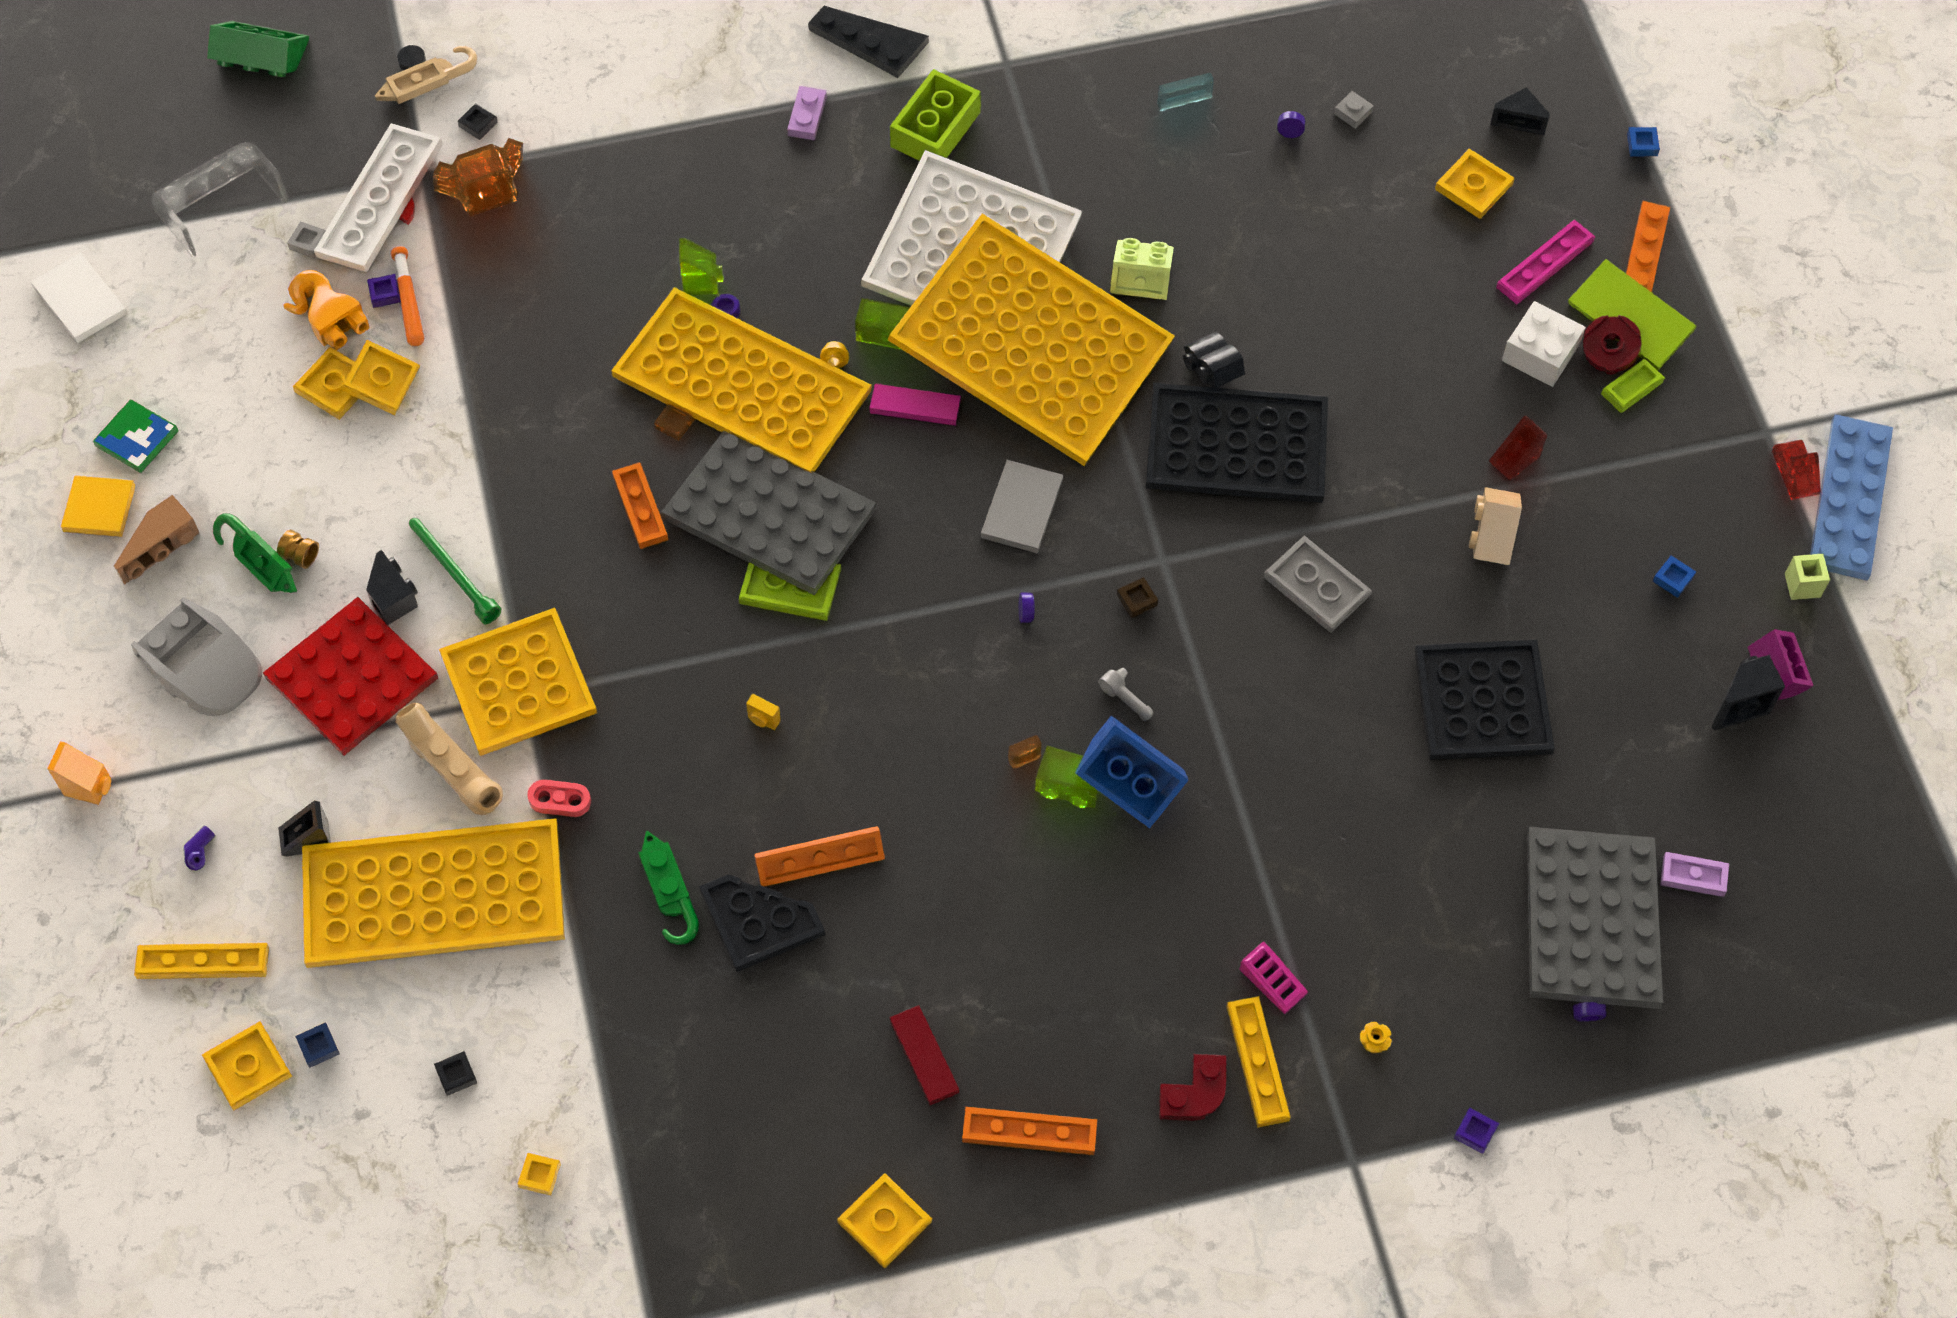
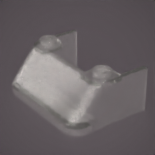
M243 142L234 145L162 186L152 194L151 204L154 211L192 258L197 253L187 227L176 215L179 211L253 168L257 170L284 204L289 201L280 173L255 144Z

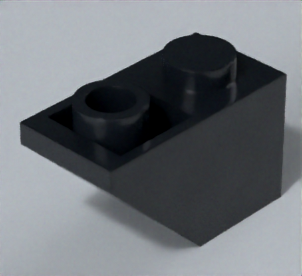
M380 550L375 555L366 591L371 605L383 621L389 625L418 607L415 598L418 591L409 578L406 580L400 575L402 570L394 557L388 559L384 552Z

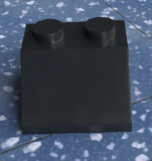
M1770 655L1760 658L1751 656L1740 663L1713 721L1712 728L1714 731L1771 713L1785 685Z

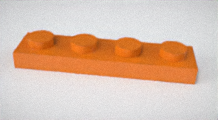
M1642 201L1626 274L1652 292L1670 207Z
M878 826L754 854L760 884L764 887L885 859Z
M965 1107L962 1142L1094 1155L1097 1119Z

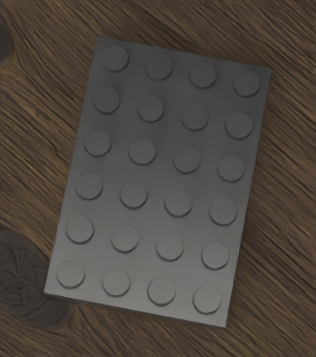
M723 431L661 511V516L663 520L815 595L833 571L835 565L838 564L877 510V503L813 471L811 473L735 435Z
M1529 827L1527 831L1530 997L1661 1009L1663 990L1655 838Z

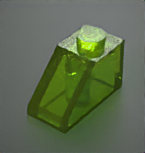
M679 238V261L683 291L689 295L718 294V282H723V265H717L716 254L686 238Z

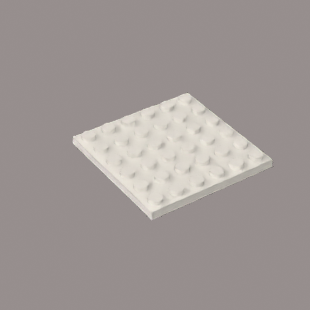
M925 150L862 278L861 286L912 306L982 213L1053 259L1061 262L1081 218L1082 211Z

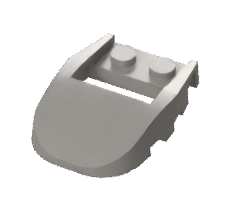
M183 597L178 607L139 642L136 643L134 641L131 644L133 652L137 658L140 656L144 660L148 671L155 679L159 680L165 687L166 692L175 698L177 696L187 702L188 707L207 716L227 714L237 708L257 689L262 679V666L252 650L218 615ZM207 624L221 634L177 675L164 665L172 655Z

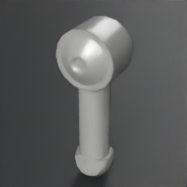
M1126 669L1109 670L1098 680L1103 692L1111 697L1118 696L1143 721H1147L1153 716V710L1125 687V677L1128 674Z

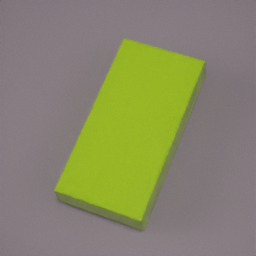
M1644 358L1603 388L1601 395L1620 413H1623L1661 385L1665 377Z

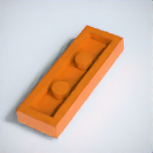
M641 463L613 470V479L639 548L643 549L668 541V534Z

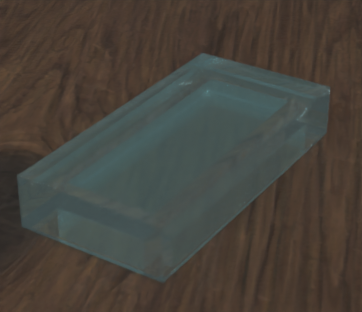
M1206 73L1160 85L1157 99L1160 111L1212 98L1214 84L1212 74Z

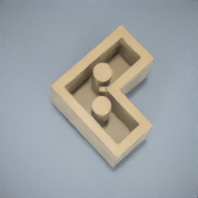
M1485 487L1483 496L1477 495L1474 513L1475 520H1479V526L1477 531L1471 532L1469 548L1473 549L1474 559L1510 565L1522 510L1519 493Z

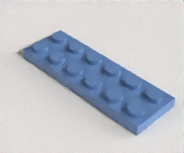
M1837 414L1832 419L1810 555H1824L1828 572L1867 581L1871 576L1893 427Z

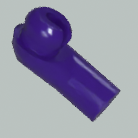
M205 825L183 848L184 862L189 869L194 871L200 870L205 865L204 847L215 837V834Z

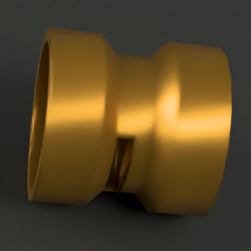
M290 529L280 538L276 552L283 559H292L296 565L307 569L313 564L318 555L319 543L310 538L303 539L301 534Z

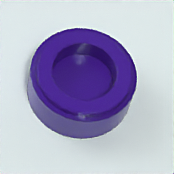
M1295 111L1284 112L1278 118L1277 130L1282 136L1287 138L1299 137L1305 131V118L1302 114Z
M721 294L712 301L711 306L735 318L739 317L740 303L735 296Z
M1031 592L1019 594L1018 609L1020 623H1032L1034 620L1035 605L1034 596Z
M1595 1002L1576 1004L1573 1006L1574 1019L1577 1021H1598L1604 1019L1607 1016L1606 1004Z

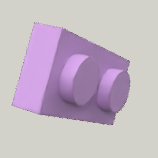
M799 86L787 129L788 136L815 140L827 98L826 90Z
M1665 852L1660 885L1724 897L1727 892L1729 863Z

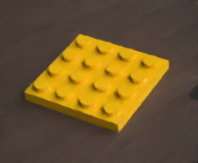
M555 608L439 649L480 756L597 714L596 706Z

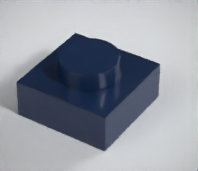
M326 1022L295 1036L309 1068L340 1055Z

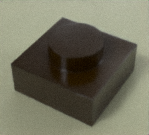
M1144 577L1117 589V596L1131 618L1158 606L1159 600Z

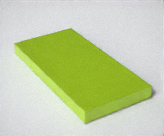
M1607 259L1600 264L1568 299L1569 305L1592 322L1606 315L1608 317H1618L1620 315L1632 320L1639 328L1641 334L1642 348L1639 357L1645 358L1656 370H1659L1696 330L1694 323Z

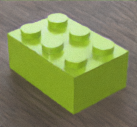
M933 69L890 125V147L919 161L925 150L947 158L981 113V91Z

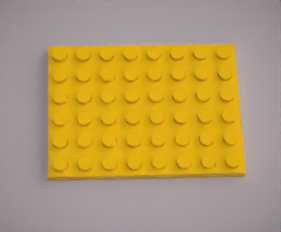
M982 213L891 332L888 341L1085 466L1173 342L1175 335Z

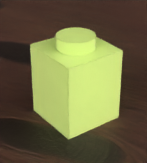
M1823 554L1793 556L1785 572L1791 600L1821 598L1830 581Z

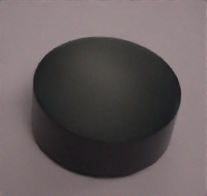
M416 45L403 47L397 55L399 66L403 71L426 61L424 50Z

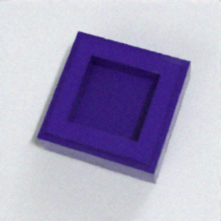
M395 274L367 279L373 308L401 303Z
M1469 1107L1453 1139L1484 1154L1499 1123Z

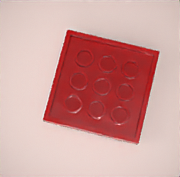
M359 597L355 598L263 672L265 679L343 756L438 679L437 672Z

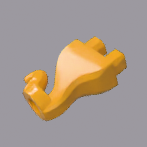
M306 270L299 273L291 281L288 291L296 305L284 303L283 307L297 315L306 313L309 308L308 319L311 328L323 346L328 344L335 350H338L348 341L344 334L352 328L356 334H362L369 329L370 326L363 313L361 303L349 295L335 293L328 279L323 274L314 270ZM313 295V298H312V301H311V304H310V307H309V302H308V299H307V298H309V297H311V296Z

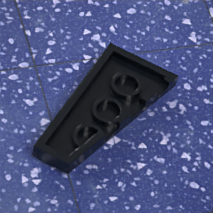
M825 5L808 23V28L811 32L896 78L900 77L929 43L928 35Z

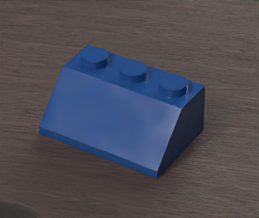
M1113 716L1109 717L1091 740L1075 772L1079 777L1148 828H1151L1189 780L1184 769Z

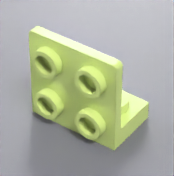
M1133 238L1118 240L1113 261L1110 293L1167 300L1174 247L1168 246L1164 242L1140 243L1139 240Z

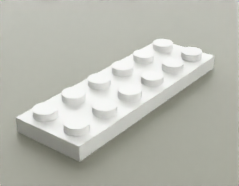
M391 123L314 249L316 258L367 273L442 147L441 138Z

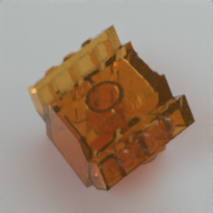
M508 138L503 148L489 144L457 155L452 165L439 161L433 172L434 191L458 198L470 217L515 202L518 190L513 179L523 161V142Z

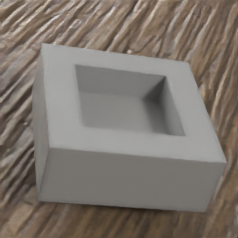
M1351 91L1335 107L1334 115L1356 129L1373 112L1374 105Z
M300 221L287 242L289 250L315 258L314 249L326 230Z

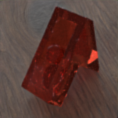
M1802 439L1775 444L1772 453L1791 500L1819 495L1821 487L1818 453H1808Z

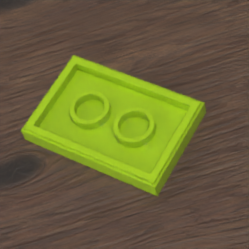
M749 563L739 595V604L827 621L841 572V564L835 565L820 589L813 595Z

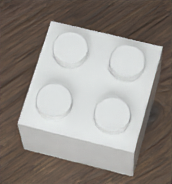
M1534 301L1507 341L1502 361L1553 387L1579 348L1586 327Z

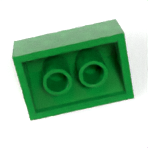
M235 21L210 25L207 58L217 60V65L233 67L234 64L243 65V70L259 72L260 69L269 70V75L286 77V73L297 70L309 42V36Z

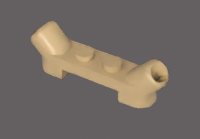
M411 703L396 715L395 722L408 739L409 745L421 759L424 758L459 794L461 801L473 813L486 815L494 811L503 798V790L500 785L492 781L431 718L421 703Z

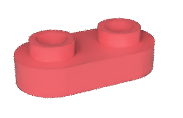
M539 780L530 786L527 794L531 808L536 812L544 814L579 817L584 815L591 806V797L588 789L577 783ZM543 796L550 797L547 802L539 801ZM574 800L581 801L577 806L570 805Z

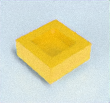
M752 694L746 703L748 717L755 725L759 727L767 726L775 731L781 721L779 707Z
M527 1153L517 1183L518 1187L551 1196L561 1166L560 1160Z

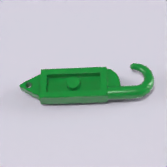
M223 513L216 518L213 524L215 540L219 545L224 544V540L221 537V528L225 523L236 532L232 545L234 556L269 591L297 592L291 575L292 567L255 531H251L237 516L231 513Z
M646 831L642 851L638 852L659 910L667 916L683 915L687 925V931L681 936H673L667 929H664L662 934L672 944H687L698 933L699 921L669 843L662 842L649 831Z

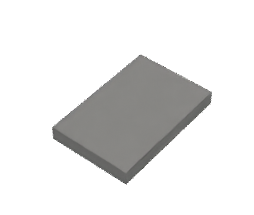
M1007 460L983 525L981 538L1038 553L1063 482V475Z
M1303 536L1267 569L1263 577L1330 633L1367 600L1372 592L1370 588L1306 536Z

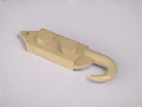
M458 46L453 48V52L466 53L469 57L467 61L453 67L446 59H437L435 57L385 78L386 83L376 93V100L397 101L398 104H401L449 83V80L474 69L478 58L476 52L470 47Z

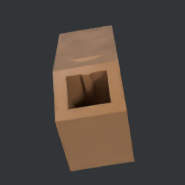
M173 495L149 510L114 564V568L124 585L130 580L140 577L145 570L155 563L165 560L171 552L180 546L190 543L199 534L193 517Z

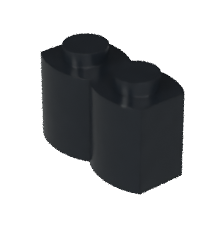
M1213 332L1184 346L1185 355H1183V360L1187 369L1193 370L1199 375L1200 380L1204 384L1207 383L1212 388L1222 386L1246 374L1242 355L1235 347L1228 345L1225 339L1217 332Z

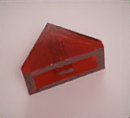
M1524 416L1489 459V462L1505 477L1512 480L1541 456L1548 434L1529 417Z

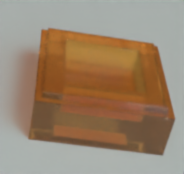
M668 403L654 422V428L680 441L695 418L687 411Z
M1037 735L1009 746L1008 760L1013 769L1041 757L1042 743Z

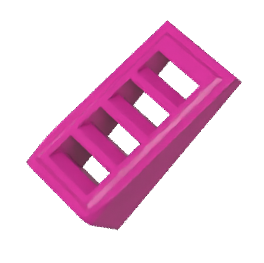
M1265 942L1258 945L1241 961L1239 970L1284 1014L1308 994L1304 986ZM1263 959L1265 963L1257 969L1254 965ZM1272 968L1275 972L1265 979L1263 975ZM1282 978L1284 982L1274 989L1272 985ZM1291 987L1294 991L1283 1000L1280 995Z

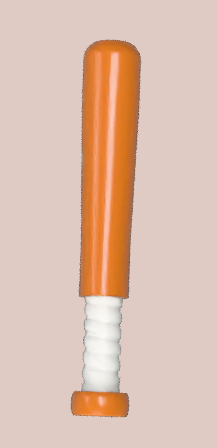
M398 246L391 250V257L396 262L399 277L397 283L406 339L409 345L420 346L425 338L412 277L409 276L407 266L408 250L403 246Z

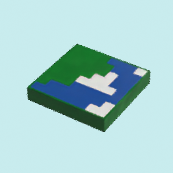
M130 399L98 434L93 443L95 447L142 473L179 430L175 424Z

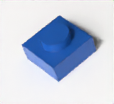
M1629 127L1627 139L1630 156H1658L1660 146L1657 127Z
M1671 555L1656 573L1652 582L1678 598L1692 581L1696 571Z

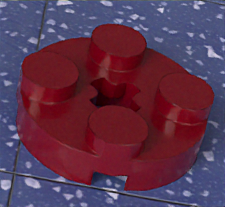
M1620 315L1618 317L1601 316L1595 319L1585 330L1583 351L1587 361L1594 368L1612 375L1618 371L1626 370L1638 359L1642 348L1641 334L1637 325L1629 318ZM1609 338L1613 341L1617 338L1619 340L1617 343L1618 348H1606L1607 342L1605 340Z

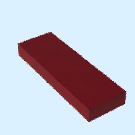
M917 1005L889 1017L892 1028L929 1106L958 1094L959 1087L920 1006Z

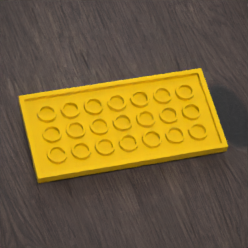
M675 287L611 370L612 377L720 432L726 431L810 473L811 471H816L871 393V384Z
M556 818L302 846L304 964L307 968L565 940L559 836Z

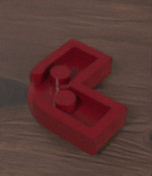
M1194 1054L1192 1085L1160 1084L1159 1119L1197 1121L1205 1119V1116L1213 1113L1223 1103L1225 1097L1226 1055Z

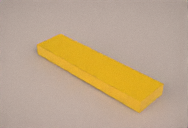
M267 943L138 945L134 976L136 979L266 977L269 946Z
M1259 996L1227 1002L1226 1007L1257 1127L1289 1122L1291 1117Z

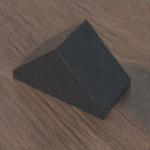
M1526 87L1495 103L1490 125L1545 135L1550 113Z
M314 800L278 827L281 855L285 857L302 854V846L331 843L328 819L320 801Z

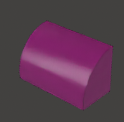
M1774 629L1748 646L1751 656L1760 658L1770 655L1785 685L1778 700L1796 696L1813 687L1794 633Z

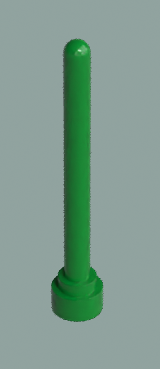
M411 518L409 520L410 528L474 603V613L483 624L495 621L502 612V608L493 598L483 596L418 518Z

